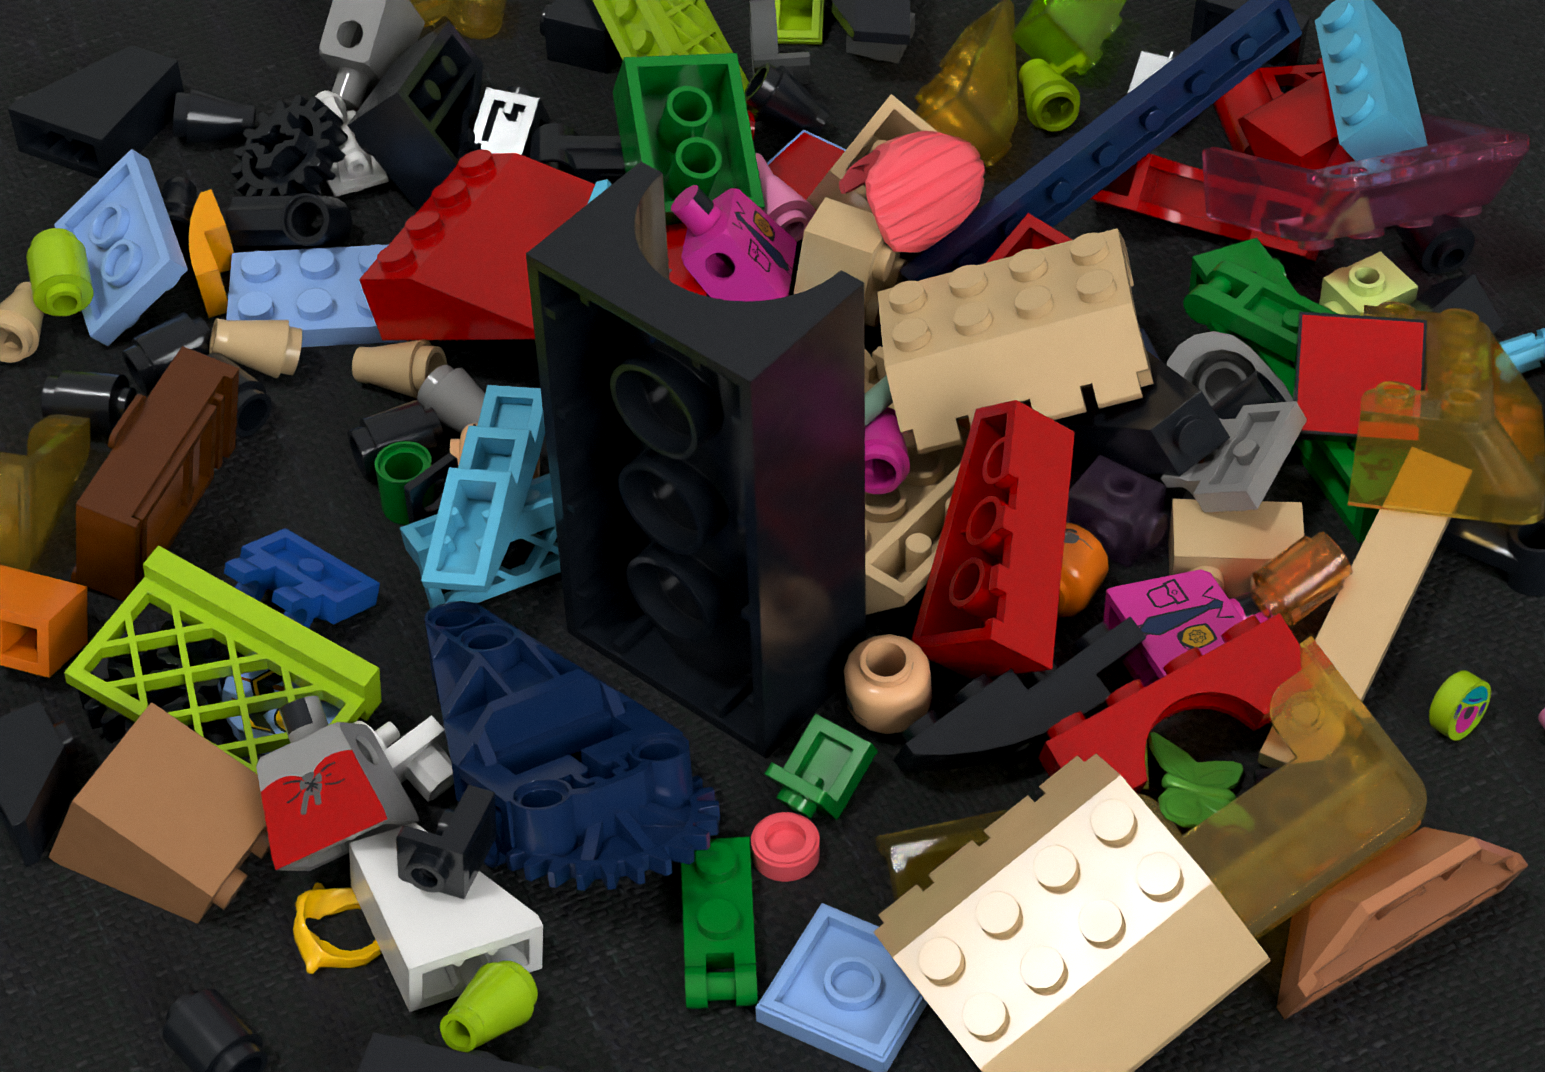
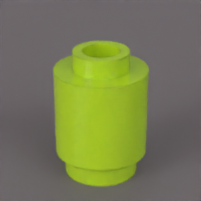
M61 228L47 229L37 234L33 238L26 255L33 301L36 307L42 312L53 316H70L82 311L90 304L94 294L87 253L83 243L72 232Z

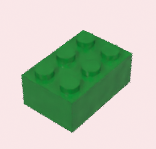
M737 53L624 57L612 93L625 171L627 173L638 163L643 162L663 173L666 226L683 223L671 211V205L680 193L692 185H697L711 200H714L730 188L740 189L764 211V198Z

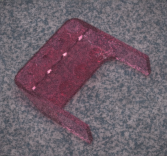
M1420 113L1428 146L1322 169H1308L1218 147L1206 148L1202 151L1206 214L1211 219L1298 241V248L1302 250L1328 249L1335 245V238L1344 236L1353 239L1381 237L1385 234L1384 227L1393 225L1404 228L1429 226L1434 223L1433 216L1441 214L1453 217L1474 216L1482 213V205L1491 203L1529 152L1530 137L1520 132Z

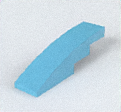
M487 385L478 425L468 426L458 468L449 467L421 579L424 588L488 593L514 534L540 456L545 436L541 388Z

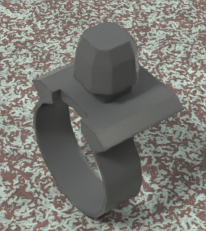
M749 0L753 76L765 63H770L776 68L784 66L800 84H809V52L778 54L775 0Z

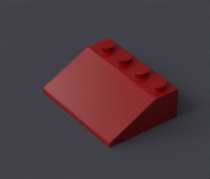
M476 150L461 157L454 170L432 191L429 199L414 216L405 222V227L386 248L379 252L377 259L359 279L382 341L535 339L526 253L588 204L595 184L518 153L492 154L489 150Z

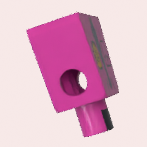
M692 185L678 195L671 205V211L687 227L681 259L684 266L709 297L729 301H764L789 295L797 245L796 240L740 189L730 188L714 200H711L697 185Z
M1200 569L1107 589L1104 621L1112 630L1131 616L1147 637L1129 657L1122 661L1133 679H1140L1146 687L1166 676L1167 674L1163 667L1182 653L1198 647L1202 655L1224 644L1221 635L1235 624L1254 615L1262 623L1270 619L1271 614L1264 596L1258 590L1229 599L1212 574Z

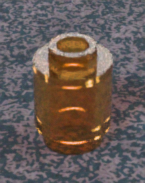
M1319 532L1311 539L1307 536H1302L1253 572L1252 577L1256 587L1250 591V594L1258 609L1267 619L1280 613L1286 624L1294 626L1343 590V581L1352 575L1353 571L1340 547L1327 534Z

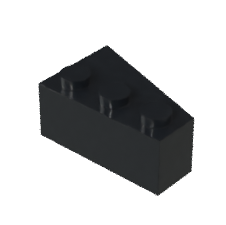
M449 20L398 55L347 125L354 133L361 149L375 158L417 211L429 199L432 191L458 165L459 159L475 143V133L469 128L470 115L478 111L483 63Z

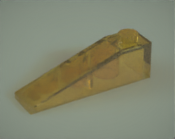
M1010 0L1001 1L965 28L939 63L943 70L930 83L924 85L914 97L920 103L915 114L936 131L970 142L971 146H975L979 152L980 159L983 160L986 167L998 162L1010 150L1012 143L1009 140L1018 121L1014 4Z

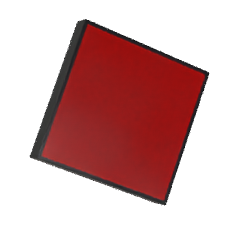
M1299 311L1293 401H1297L1307 421L1297 439L1411 447L1413 444L1419 447L1422 440L1427 320Z

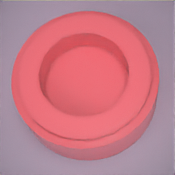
M780 812L765 817L755 826L751 835V855L754 866L765 877L780 882L796 881L809 875L817 866L820 858V837L816 826L808 818L792 812Z

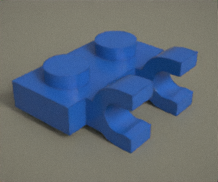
M286 528L242 546L240 558L227 561L224 569V574L238 582L235 586L236 589L258 601H261L267 589L273 591L272 602L286 610L283 615L307 628L311 626L314 618L328 621L334 625L375 606L380 583Z

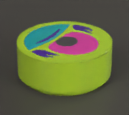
M1467 670L1451 675L1441 685L1431 703L1429 710L1431 727L1454 741L1466 737L1478 725L1487 710L1491 697L1489 683Z

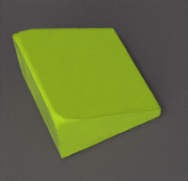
M775 0L778 44L822 45L826 0Z

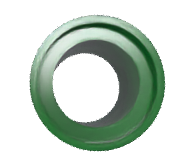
M410 441L396 442L383 448L375 459V470L383 513L390 521L400 525L409 524L404 486L432 466L430 452L421 444ZM435 483L425 493L423 507H427L437 500Z

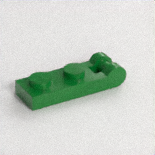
M1228 260L1220 262L1208 274L1207 284H1198L1183 300L1186 313L1195 322L1204 325L1213 321L1295 362L1299 311L1338 314Z
M750 837L710 839L711 847L708 850H694L695 861L693 863H681L686 1009L708 1008V1001L736 1000V1007L757 1006ZM735 968V971L707 973V969Z

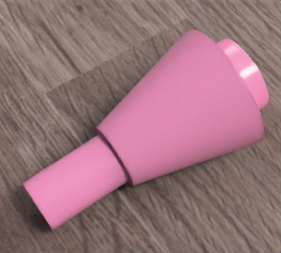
M755 153L765 204L764 212L798 242L803 238L804 230L816 212L815 208L784 181L775 176L763 156Z

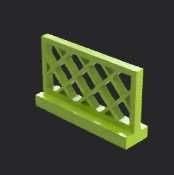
M593 0L622 60L624 57L733 53L705 0ZM740 67L743 89L745 92V89L749 81L746 78L742 68ZM746 103L747 110H751V105Z
M159 545L143 563L145 577L64 672L66 683L134 722L137 721L148 707L147 691L186 684L190 708L168 712V714L186 726L194 725L195 732L203 738L201 723L241 716L246 740L214 745L256 774L257 754L273 752L290 744L287 732L254 738L249 714L281 708L300 698L318 696L320 700H325L341 709L330 724L337 722L354 723L359 718L367 721L382 702L379 667ZM151 603L173 615L175 629L135 636L133 622L145 607ZM181 620L191 626L182 627ZM127 630L128 637L120 638ZM214 638L227 646L229 660L190 667L186 643ZM178 645L183 668L142 675L138 652ZM236 651L241 653L245 657L237 658ZM131 653L135 677L105 682L91 674L103 658ZM269 669L282 676L284 691L245 698L241 674ZM233 676L237 700L198 707L193 683ZM292 682L300 686V688L293 689ZM138 693L139 700L130 695ZM249 756L250 763L244 761L241 757Z

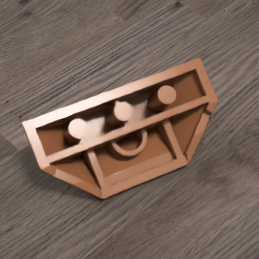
M1427 827L1421 828L1400 840L1395 832L1381 837L1360 853V857L1364 861L1363 863L1345 872L1340 863L1335 864L1315 876L1304 886L1309 896L1293 913L1291 918L1276 1008L1284 1019L1292 1016L1504 890L1528 864L1521 854L1472 836Z

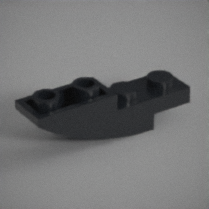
M1131 616L1112 630L1103 621L1073 644L1078 654L1062 666L1053 657L1052 670L1031 672L1022 682L1012 669L993 682L984 673L954 696L959 704L958 707L941 719L932 710L903 731L901 735L907 743L893 761L901 771H939L997 761L1035 748L1050 740L1047 731L1062 719L1079 711H1082L1086 719L1095 714L1106 703L1105 699L1111 694L1099 677L1129 657L1147 637Z

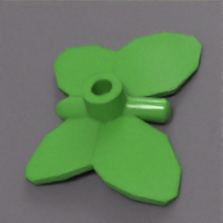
M1155 732L1149 733V748L1161 768L1167 772L1161 781L1162 787L1166 790L1158 797L1160 811L1166 819L1187 828L1199 829L1208 824L1230 833L1249 834L1255 831V821L1242 807L1234 804L1236 795L1230 791L1237 787L1244 773L1241 763L1234 761L1196 762L1187 752Z

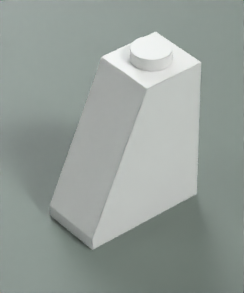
M411 823V824L405 825V826H409V827H412V828H416V829H419V830L426 831V830H424L421 826H419L417 823ZM402 827L349 843L351 887L409 1012L460 996L478 969L487 963L505 960L513 961L523 966L529 973L542 969L543 924L539 916L482 872H478L465 899L441 892H426L411 883L402 881L398 877L396 837Z

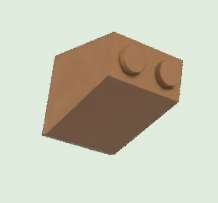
M151 702L73 799L49 858L63 867L198 924L213 903L224 910L232 901L248 877L239 868L252 852L262 859L270 849L258 775Z

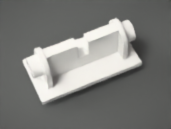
M331 91L318 93L315 97L343 120L344 124L341 126V129L348 135V140L338 146L346 154L345 159L333 163L331 170L336 174L334 180H326L334 197L389 182L384 169L372 155L367 154L361 149L354 133L347 126L356 114L355 111H346L343 98Z

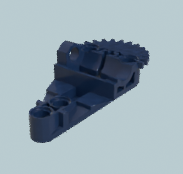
M465 601L448 602L430 609L425 614L432 679L435 681L437 701L440 703L444 732L451 758L456 800L460 802L468 785L495 792L496 839L484 860L486 866L494 868L507 863V868L510 871L524 868L525 879L529 881L548 874L549 887L557 888L570 878H576L577 890L585 891L595 879H602L609 890L616 889L620 877L627 876L638 885L644 884V871L647 870L668 876L672 874L671 861L691 864L695 861L694 850H708L711 847L710 836L718 835L719 833L718 820H721L719 801H715V793L712 787L703 788L700 776L692 777L689 741L683 736L682 731L616 688L477 603ZM581 756L582 763L575 758Z

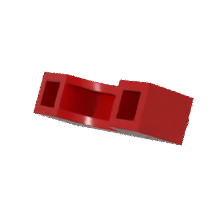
M1150 153L1089 199L1096 203L1241 242L1258 238L1264 248L1315 262L1332 204L1321 198L1268 184L1255 183L1217 174Z
M1280 613L1262 623L1254 615L1225 631L1221 635L1224 644L1202 655L1199 648L1195 647L1171 660L1163 667L1167 675L1145 687L1141 680L1137 679L1117 689L1105 699L1109 707L1086 719L1082 711H1079L1053 725L1047 731L1050 740L1045 742L1039 759L1051 777L1077 755L1086 762L1094 754H1097L1116 770L1139 795L1147 782L1145 747L1148 735L1165 718L1184 710L1211 709L1235 717L1255 731L1310 700L1323 681Z

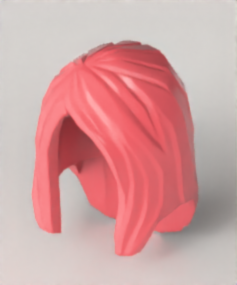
M920 131L898 136L878 145L871 153L858 160L848 169L839 181V189L841 194H846L866 183L867 201L884 242L893 252L919 253L927 250L957 229L976 209L984 187L985 179L983 176L985 174V166L983 160L980 159L979 152L975 146H971L970 142L940 132Z

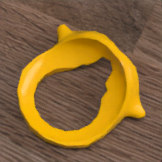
M317 882L312 890H307L297 897L295 902L297 913L294 919L293 933L308 974H314L319 967L354 968L364 966L381 955L382 952L376 939L372 944L362 949L352 951L341 950L327 941L320 940L306 925L307 918L321 919L324 916L334 915L346 910L361 909L352 887L325 889L322 883Z

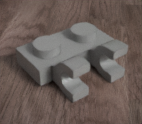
M1297 401L1243 405L1235 419L1219 418L1230 438L1209 453L1203 461L1204 463H1196L1181 476L1163 475L1161 477L1167 488L1182 487L1187 489L1182 499H1196L1204 513L1258 510L1307 421Z

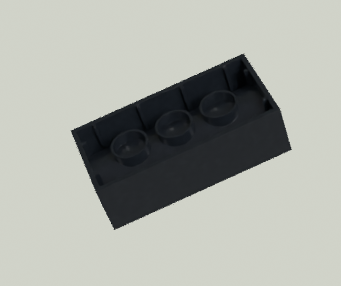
M640 162L526 253L567 633L767 759L845 683L844 668L848 656L859 643L866 640L864 282L840 270L830 279L809 290L787 297L764 301L716 299L688 291L672 283L669 280L663 173Z

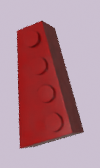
M1018 400L981 407L975 410L911 640L920 646L929 660L968 679L977 678L984 673L989 677L1000 676L1010 669L1015 674L1052 670L1075 432Z

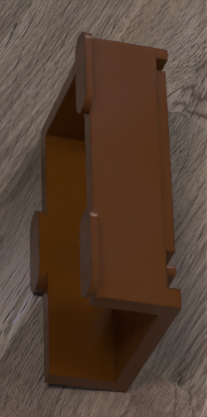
M182 346L147 399L142 394L135 396L110 434L108 448L112 449V451L76 503V565L71 575L72 583L82 584L125 601L145 577L143 563L158 545L166 550L169 549L213 480L214 468L219 470L222 465V456L229 458L235 449L239 387L238 367Z

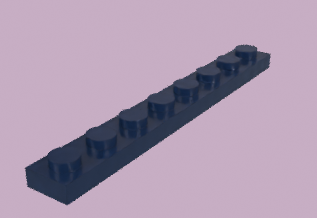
M1289 0L1247 1L966 218L957 229L900 269L899 272L905 281H920L953 272L965 265L986 263L1028 213L1051 227L1057 225L1301 36L1302 31Z

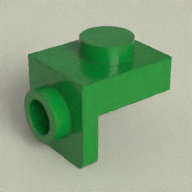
M815 713L785 766L782 768L771 762L765 775L781 789L776 799L788 808L809 819L812 818L817 809L838 820L878 750L872 743Z

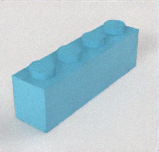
M1335 0L1315 20L1339 144L1382 189L1430 156L1401 32L1372 0Z

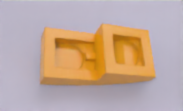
M212 189L199 194L194 205L189 227L191 264L208 318L227 313L228 299L220 273L231 270L232 253H234L226 223Z

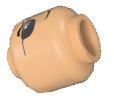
M892 634L878 635L859 643L849 654L844 668L845 691L848 709L857 723L870 731L878 733H900L927 714L932 699L931 672L929 660L919 645L902 636Z

